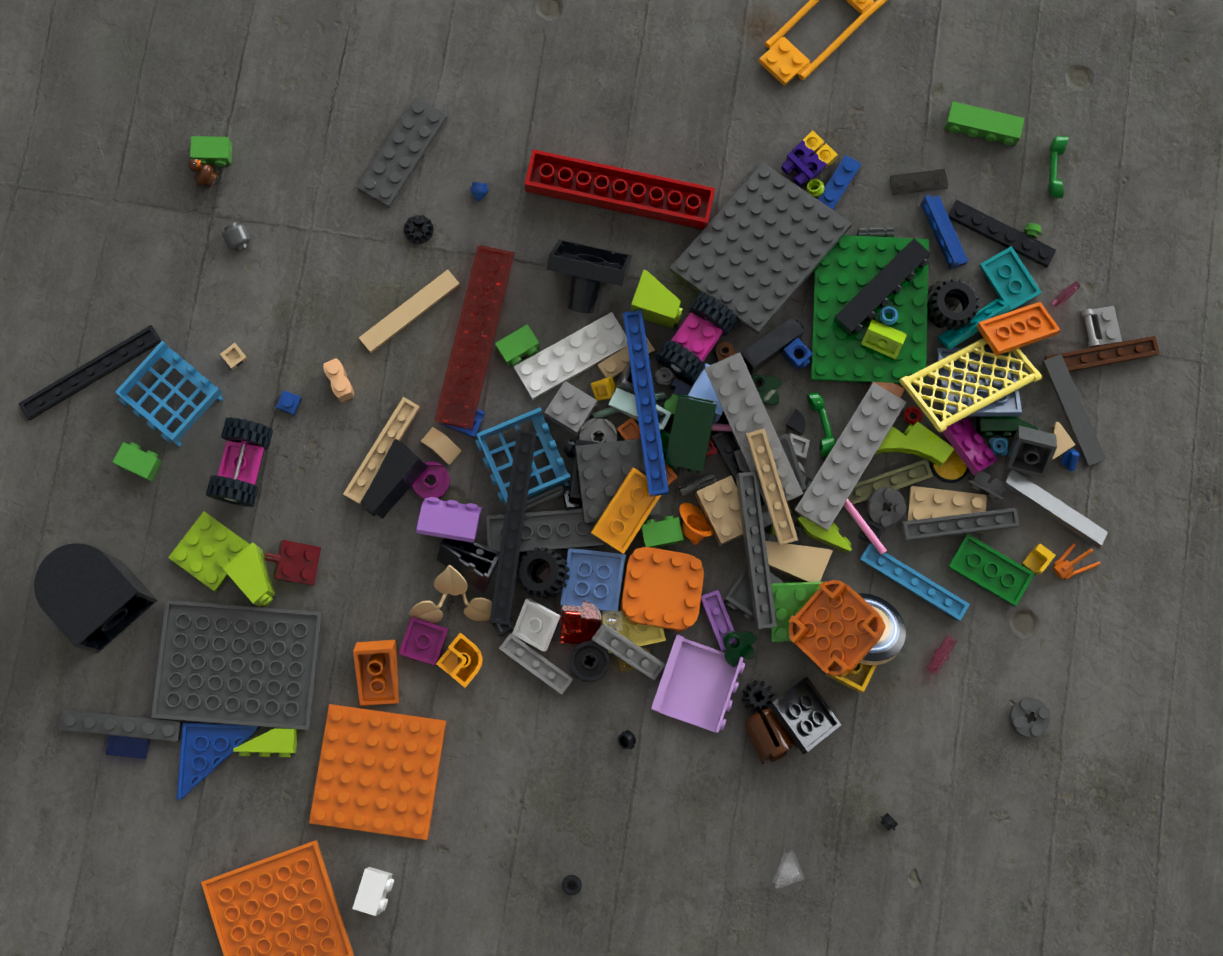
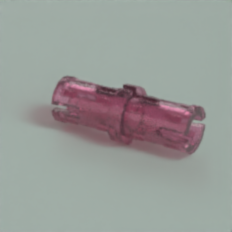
M946 635L940 647L935 649V655L926 669L931 670L932 673L937 675L944 661L949 659L948 655L957 641Z

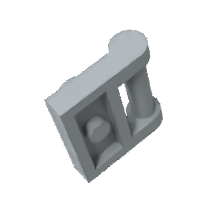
M1114 306L1081 311L1089 339L1087 342L1088 348L1122 342ZM1092 316H1095L1100 340L1096 339Z

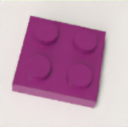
M411 617L398 654L437 666L436 663L439 660L449 629Z

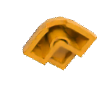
M459 633L436 664L466 688L482 667L483 658L478 647L462 633Z

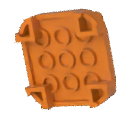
M651 547L635 549L626 563L622 600L620 603V611H622L624 617L636 626L640 624L675 630V632H682L690 628L697 621L700 610L704 578L701 560L686 553Z
M840 580L824 581L802 609L790 618L789 638L822 671L829 675L843 677L851 672L877 644L884 633L886 625L881 615L849 585Z

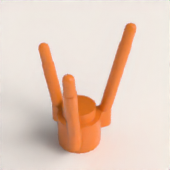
M1073 543L1054 562L1053 570L1061 580L1064 578L1067 580L1074 575L1099 566L1101 563L1096 562L1072 571L1074 569L1073 565L1092 553L1093 549H1089L1071 562L1068 560L1064 561L1076 546Z

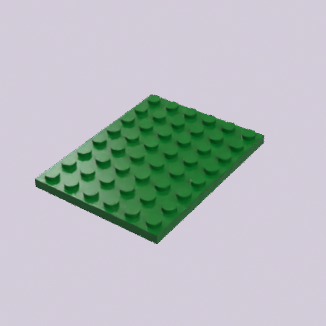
M844 235L814 270L811 381L887 382L901 384L900 379L904 376H910L926 368L928 264L922 270L919 268L915 272L916 276L910 282L906 281L902 285L903 289L897 295L892 294L889 297L890 302L886 305L894 307L898 312L897 321L887 326L907 334L896 359L861 344L871 321L866 320L862 324L864 326L858 334L853 333L850 337L833 321L835 316L910 241L916 239L929 251V239ZM881 307L876 310L877 314L873 318V320L882 323L879 319ZM885 314L887 319L892 318L891 314ZM926 376L923 377V382H924L925 384H926Z

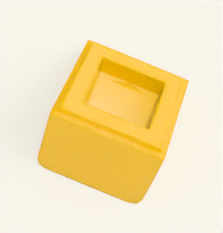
M612 376L591 383L597 401L612 398L615 392V383Z

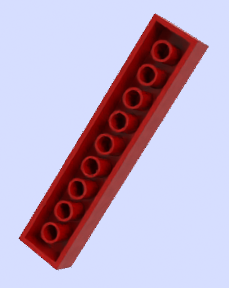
M534 149L532 150L524 183L525 192L703 230L708 225L715 188Z

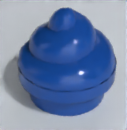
M472 182L470 187L471 193L479 202L489 192V188H487V183Z

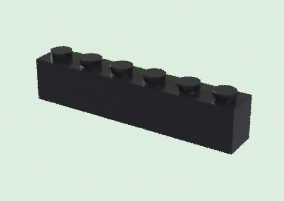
M916 239L910 241L835 316L833 322L849 337L853 333L858 334L864 327L862 324L866 320L871 321L877 314L876 310L879 307L884 308L890 302L889 297L892 294L897 295L903 289L902 285L906 281L910 282L916 276L915 272L919 268L922 270L929 263L928 258L931 253Z

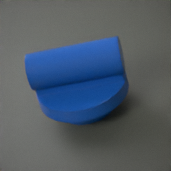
M1075 449L1064 452L1061 463L1068 467L1069 471H1075L1079 453Z

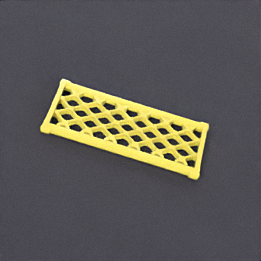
M982 338L910 376H904L900 379V383L940 433L955 422L1033 381H1039L1042 379V375L1019 348L1012 350L1018 359L1011 357V351H1009L1007 357L1002 355L996 356L994 353L984 351V346L988 343ZM973 351L979 354L980 361L969 359V354ZM983 356L992 357L994 359L993 364L984 363L982 361ZM959 359L961 362H964L965 369L954 367V361ZM996 359L1005 360L1007 362L1006 367L997 366L995 364ZM1009 362L1020 364V370L1010 369ZM967 365H977L979 367L978 372L969 371ZM1023 365L1029 371L1030 375L1022 371ZM943 367L949 370L950 376H940L938 373L939 369ZM981 367L990 368L992 370L991 375L982 374L980 372ZM994 370L1004 371L1005 378L995 377ZM952 372L962 373L963 380L952 378ZM1007 374H1017L1018 381L1014 383L1008 380ZM928 375L934 378V385L925 384L923 377ZM966 375L975 376L977 378L976 383L967 382L965 380ZM979 378L989 379L990 385H980L978 383ZM937 380L947 381L948 387H938L936 385ZM992 381L1002 382L1003 389L993 388ZM912 383L919 386V393L913 388ZM950 383L960 384L961 391L951 390ZM964 386L973 387L975 389L974 394L964 393ZM922 387L932 389V396L921 394ZM977 389L987 390L988 397L983 399L978 396ZM935 391L945 392L946 398H936L934 396ZM948 394L958 395L959 402L949 401ZM962 397L971 398L973 405L968 407L962 404ZM923 399L931 402L930 407L927 406ZM933 402L943 403V411L933 409ZM946 405L956 406L958 413L952 415L947 412ZM934 413L940 414L942 416L941 422L934 415Z

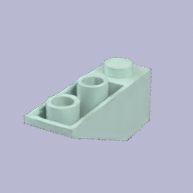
M616 388L608 405L638 421L635 395ZM656 405L661 431L664 429L671 412Z

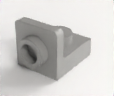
M790 433L796 457L805 459L810 440Z

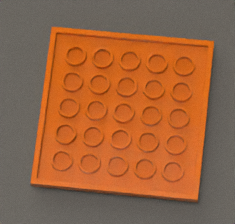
M329 704L309 823L428 840L446 721Z
M317 840L201 882L223 956H354Z

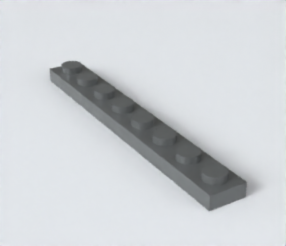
M757 471L737 473L736 480L755 629L777 627Z

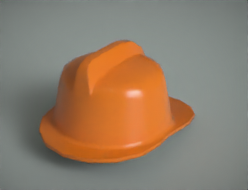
M682 503L679 506V512L683 519L682 533L692 544L696 545L705 537L713 534L712 527L697 506L691 503Z

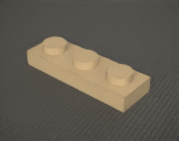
M647 339L648 352L651 355L655 352V349ZM628 346L597 365L605 378L611 376L615 378L622 373L630 360Z

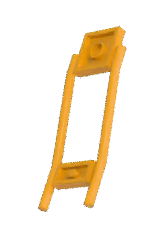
M809 0L777 33L765 42V46L769 50L759 58L758 62L783 86L789 83L796 75H799V78L804 80L888 0H877L876 2L874 0H846L861 15L812 63L792 43L783 37L820 1Z

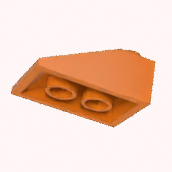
M396 640L357 642L353 655L360 706L399 703Z

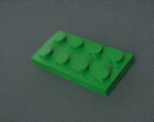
M969 534L965 535L948 565L949 569L1014 607L1019 603L1035 574Z

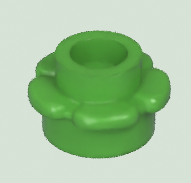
M1027 223L1026 228H1024L1026 235L1032 238H1037L1038 235L1042 234L1041 226L1038 224Z

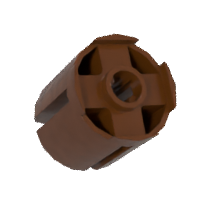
M770 708L762 710L763 720L757 712L745 724V729L762 765H764L765 760L770 759L771 762L787 756V750L792 747L795 750L798 748Z

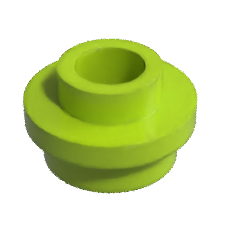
M813 179L808 182L806 191L813 197H818L825 191V186L822 181Z

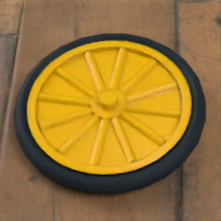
M955 449L941 467L930 462L933 474L939 480L947 483H955L962 480L969 471V468Z

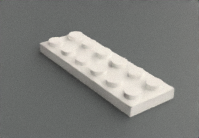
M611 312L515 365L514 369L530 397L534 400L561 385L564 381L570 380L628 346L626 334Z

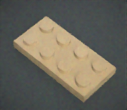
M910 486L907 521L986 511L987 495Z

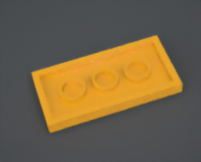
M632 467L590 532L622 554L625 553L661 495L649 496L646 475Z

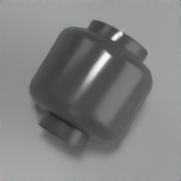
M235 222L224 228L225 231L222 236L229 249L241 251L248 247L247 243L251 240V237L243 224Z

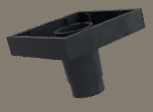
M559 239L549 254L546 270L572 275L568 308L575 312L590 314L594 312L601 282L619 286L623 285L629 271L632 255Z

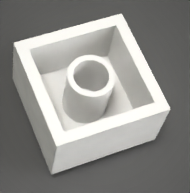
M372 867L365 868L352 909L374 916L385 911L388 899L385 897L387 892L392 890L394 879H391L393 874Z

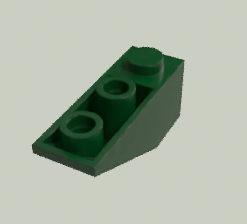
M976 416V431L985 438L994 437V435L1013 437L1018 426L1038 430V427L1015 416Z

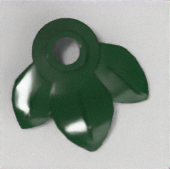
M760 374L753 375L751 378L754 384L756 381L761 383V387H756L762 402L769 405L779 404V395L776 389L783 384L782 381L773 375L767 377Z
M732 631L727 633L723 638V645L726 648L724 657L728 664L736 667L740 657H743V659H753L754 649L751 644L757 640V637L749 631L741 633ZM732 638H735L733 643H729Z

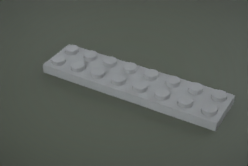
M739 352L704 368L750 472L756 471L745 434L765 428L786 501L802 495L803 492L741 353ZM758 478L759 492L767 508V504Z
M873 382L794 512L828 531L903 409L906 401Z

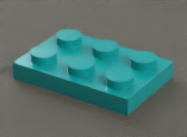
M1012 246L979 265V268L997 296L1010 305L1011 311L1042 293Z

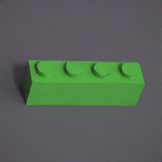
M952 101L948 109L944 129H948L952 133L961 132L970 137L978 136L985 138L987 141H999L1011 146L1016 145L1020 140L1025 118Z

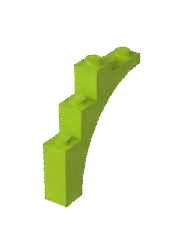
M917 421L914 426L910 424L904 434L892 426L875 454L886 452L913 454L941 467L954 448Z

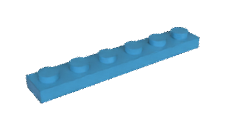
M871 543L868 544L859 559L864 564L957 621H961L970 605L886 552L880 555Z

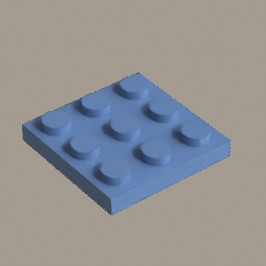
M568 548V564L566 566L569 567L570 571L567 572L569 580L565 581L567 586L563 587L560 605L619 613L627 555Z

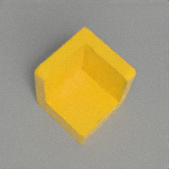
M1038 544L1032 549L1022 564L1036 575L1043 573L1056 555L1042 544Z

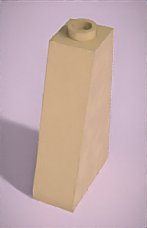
M766 541L769 568L800 582H820L833 552L830 549L794 544L779 546L778 542Z

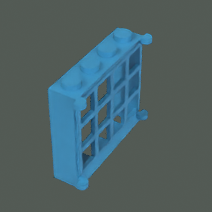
M163 341L158 344L115 391L120 396L118 400L126 407L130 404L134 408L132 412L140 419L144 416L148 420L146 423L154 431L158 428L163 432L160 435L168 443L172 440L179 447L182 446L179 440L216 399L220 401L224 399L220 396L223 392L217 386H214ZM161 357L171 365L162 376L152 368ZM174 368L184 376L175 387L165 379ZM148 371L158 378L150 389L140 382L141 378ZM187 380L197 387L189 398L179 391ZM161 382L172 390L163 400L153 393ZM136 384L146 391L137 403L127 395ZM202 391L207 397L196 406L192 400ZM175 393L185 401L176 412L166 404ZM149 396H152L160 403L151 414L141 407V404ZM190 405L195 410L185 420L180 414ZM162 407H165L173 414L164 426L154 418ZM177 418L182 424L172 433L167 428Z
M541 407L476 434L478 438L475 440L479 451H484L485 457L482 459L486 468H491L493 474L490 477L493 485L498 484L500 492H497L501 503L505 502L506 505L508 498L506 488L509 487L510 482L503 484L499 471L512 466L513 458L508 448L515 446L516 440L506 444L501 432L515 427L517 432V429H519L518 425L529 420L532 421L537 431L536 436L539 437L543 446L542 449L534 452L533 457L545 452L550 465L537 470L534 461L532 462L534 472H531L530 478L536 476L539 486L528 490V497L562 483L565 487L569 486L567 481L571 480L570 474L567 472L555 440L551 436L548 424L542 415ZM498 433L503 446L489 451L485 438ZM505 450L510 462L496 467L492 455ZM553 469L556 479L543 484L539 474Z

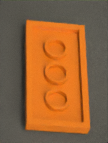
M1041 302L981 321L976 326L996 356L1058 335L1060 332L1059 327Z

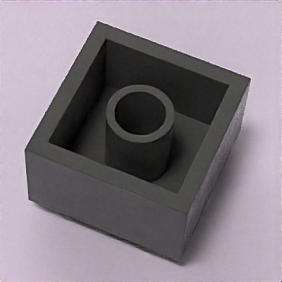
M1018 426L1007 454V469L1045 478L1057 449L1056 434Z

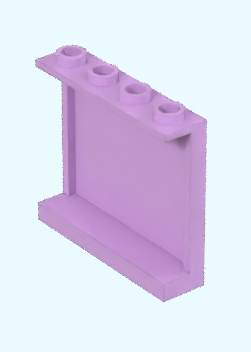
M676 635L650 710L714 733H718L719 730L723 731L726 719H724L725 712L730 711L733 702L730 700L732 692L736 693L738 688L737 676L738 674L742 675L745 663H742L743 657L739 658L736 667H732L725 660V652Z

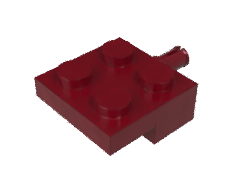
M281 540L278 554L266 552L265 556L267 557H264V561L275 562L273 579L313 586L321 547Z

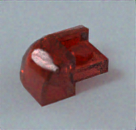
M583 601L582 606L563 605L560 643L579 645L592 640L599 630L601 623V614L597 606Z

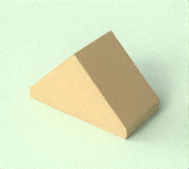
M1059 422L1051 425L1050 433L1056 434L1057 449L1052 458L1054 460L1072 448L1075 443Z
M434 427L421 440V443L449 466L462 452L445 434Z

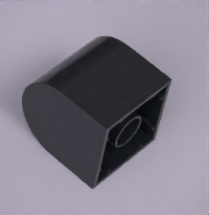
M67 544L53 550L41 562L34 580L37 602L46 615L75 647L99 653L158 601L126 564L87 544Z

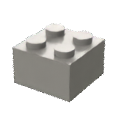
M564 381L544 412L545 418L577 437L582 426L588 421L597 407V400Z

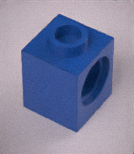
M798 337L782 351V355L796 371L800 367L804 369L811 363L810 358L813 353ZM794 352H800L803 358L797 359L794 356Z

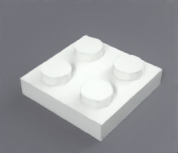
M530 598L525 599L512 634L541 651H547L561 615Z

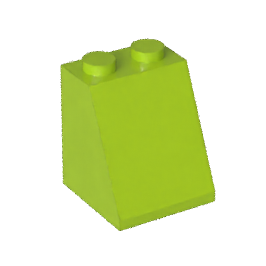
M643 270L631 304V311L642 310L645 320L673 329L675 323L679 324L682 315L681 301L647 270Z
M252 542L222 569L253 604L258 607H266L273 601L272 597L275 595L266 561H264L263 550Z

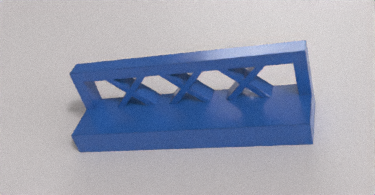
M930 194L925 196L921 206L949 269L967 264L968 259L940 196L937 195L932 198Z

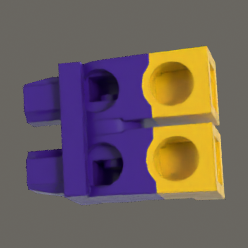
M812 130L787 155L781 170L787 175L795 170L798 174L794 177L793 181L801 187L810 180L815 179L829 165H832L836 161L838 154L829 145H824V141Z

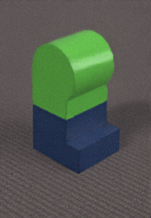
M674 378L670 388L674 392L671 398L666 400L664 404V409L671 412V418L675 415L679 394L688 395L692 387Z

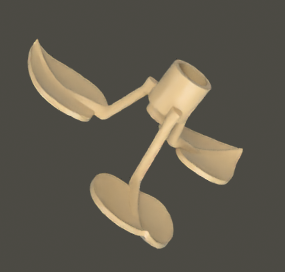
M449 565L434 581L435 589L443 593L439 604L436 606L432 601H422L413 606L409 612L410 617L432 624L438 623L443 617V612L439 609L442 607L447 594L454 596L462 594L464 603L467 606L464 608L466 617L474 621H487L491 616L492 602L482 597L474 598L468 602L465 593L468 587L466 580L455 568Z

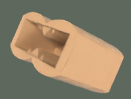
M335 358L324 363V372L331 382L332 391L337 399L342 403L354 398L353 387L347 379L346 371L341 362Z

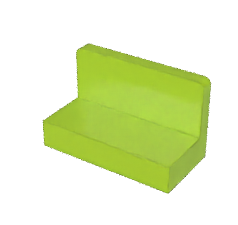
M872 319L861 344L896 359L907 334Z

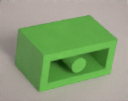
M191 136L190 158L191 160H201L202 165L210 164L218 167L231 165L232 142L229 137Z
M528 324L495 343L496 349L507 367L511 364L512 366L519 364L523 357L536 354L540 348V344Z
M123 442L112 463L152 482L162 463L157 458L158 454L150 450L144 452L140 450L141 446L130 442V444Z
M667 516L662 518L663 521L655 522V519L645 521L640 528L644 547L659 548L683 543L684 539L679 517Z

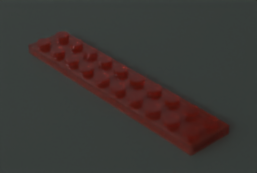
M478 245L434 419L436 423L468 430L473 429L515 252Z

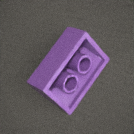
M436 497L425 498L421 506L416 533L474 543L480 528L482 507H478L473 503L460 504L455 500L442 501Z

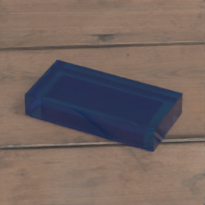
M109 735L105 755L146 759L149 739Z

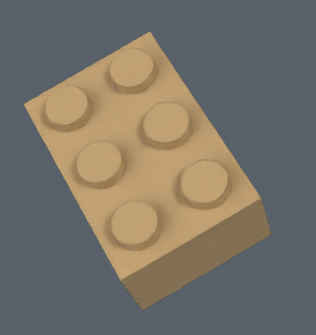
M732 476L696 491L695 496L709 525L713 529V534L719 546L744 536L738 488Z

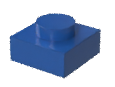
M283 390L276 408L295 416L302 398Z

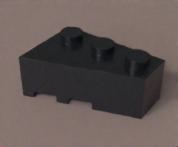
M443 538L437 560L446 567L451 565L468 583L484 593L498 567L500 552L475 542Z

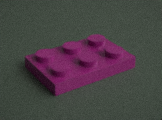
M965 417L942 431L973 475L998 461L993 451L988 448L982 436L977 433L968 418Z

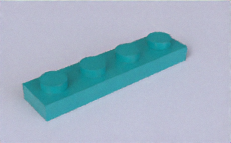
M997 298L980 309L965 327H961L959 330L953 328L939 335V343L949 350L956 347L979 331L976 327L979 322L1010 312V305Z

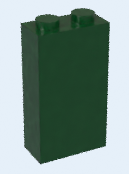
M679 394L665 464H668L670 468L680 469L682 467L687 468V471L691 473L703 472L717 401Z

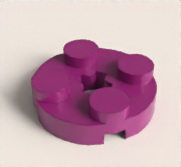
M424 462L428 467L412 484L413 489L423 499L429 497L439 499L444 497L450 487L449 473L438 462ZM430 476H433V479L436 480V483H433L432 486L425 482Z

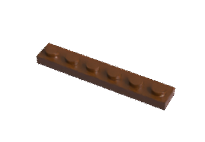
M1151 336L1060 354L1065 361L1068 371L1073 372L1157 356L1160 352L1156 337ZM1059 354L1046 356L1044 361Z

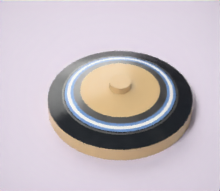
M858 593L881 615L886 625L882 637L860 661V664L880 665L887 663L898 655L904 645L906 638L904 621L899 612L886 600L872 594Z

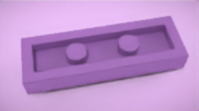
M719 590L701 596V602L720 650L724 651L726 650L723 645L724 636L729 632H735ZM732 638L729 643H733L735 638Z

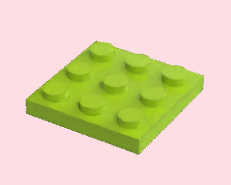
M204 511L168 558L216 592L228 577V574L222 568L250 544Z

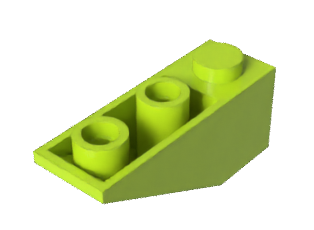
M800 516L795 521L799 527H803V532L808 537L846 554L852 550L850 541L845 536L842 537L839 534V528L834 522L829 530L826 531L803 516Z
M274 728L233 748V752H239V756H251V752L259 753L260 757H271V753H279V757H291V753L296 754L298 730Z

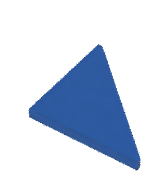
M183 723L177 800L183 799L233 753V748L247 741L260 729V726Z

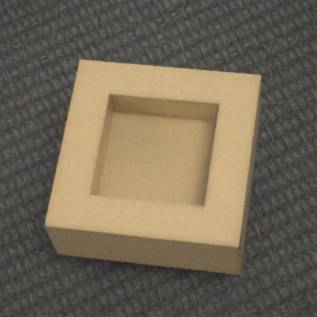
M236 343L220 353L232 370L248 359Z

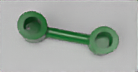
M1055 136L1050 145L1048 190L1052 198H1063V183L1057 179L1058 154L1063 155L1065 152L1068 136Z
M817 392L806 394L811 409L819 413L826 437L820 439V457H828L836 441L829 424L825 403Z

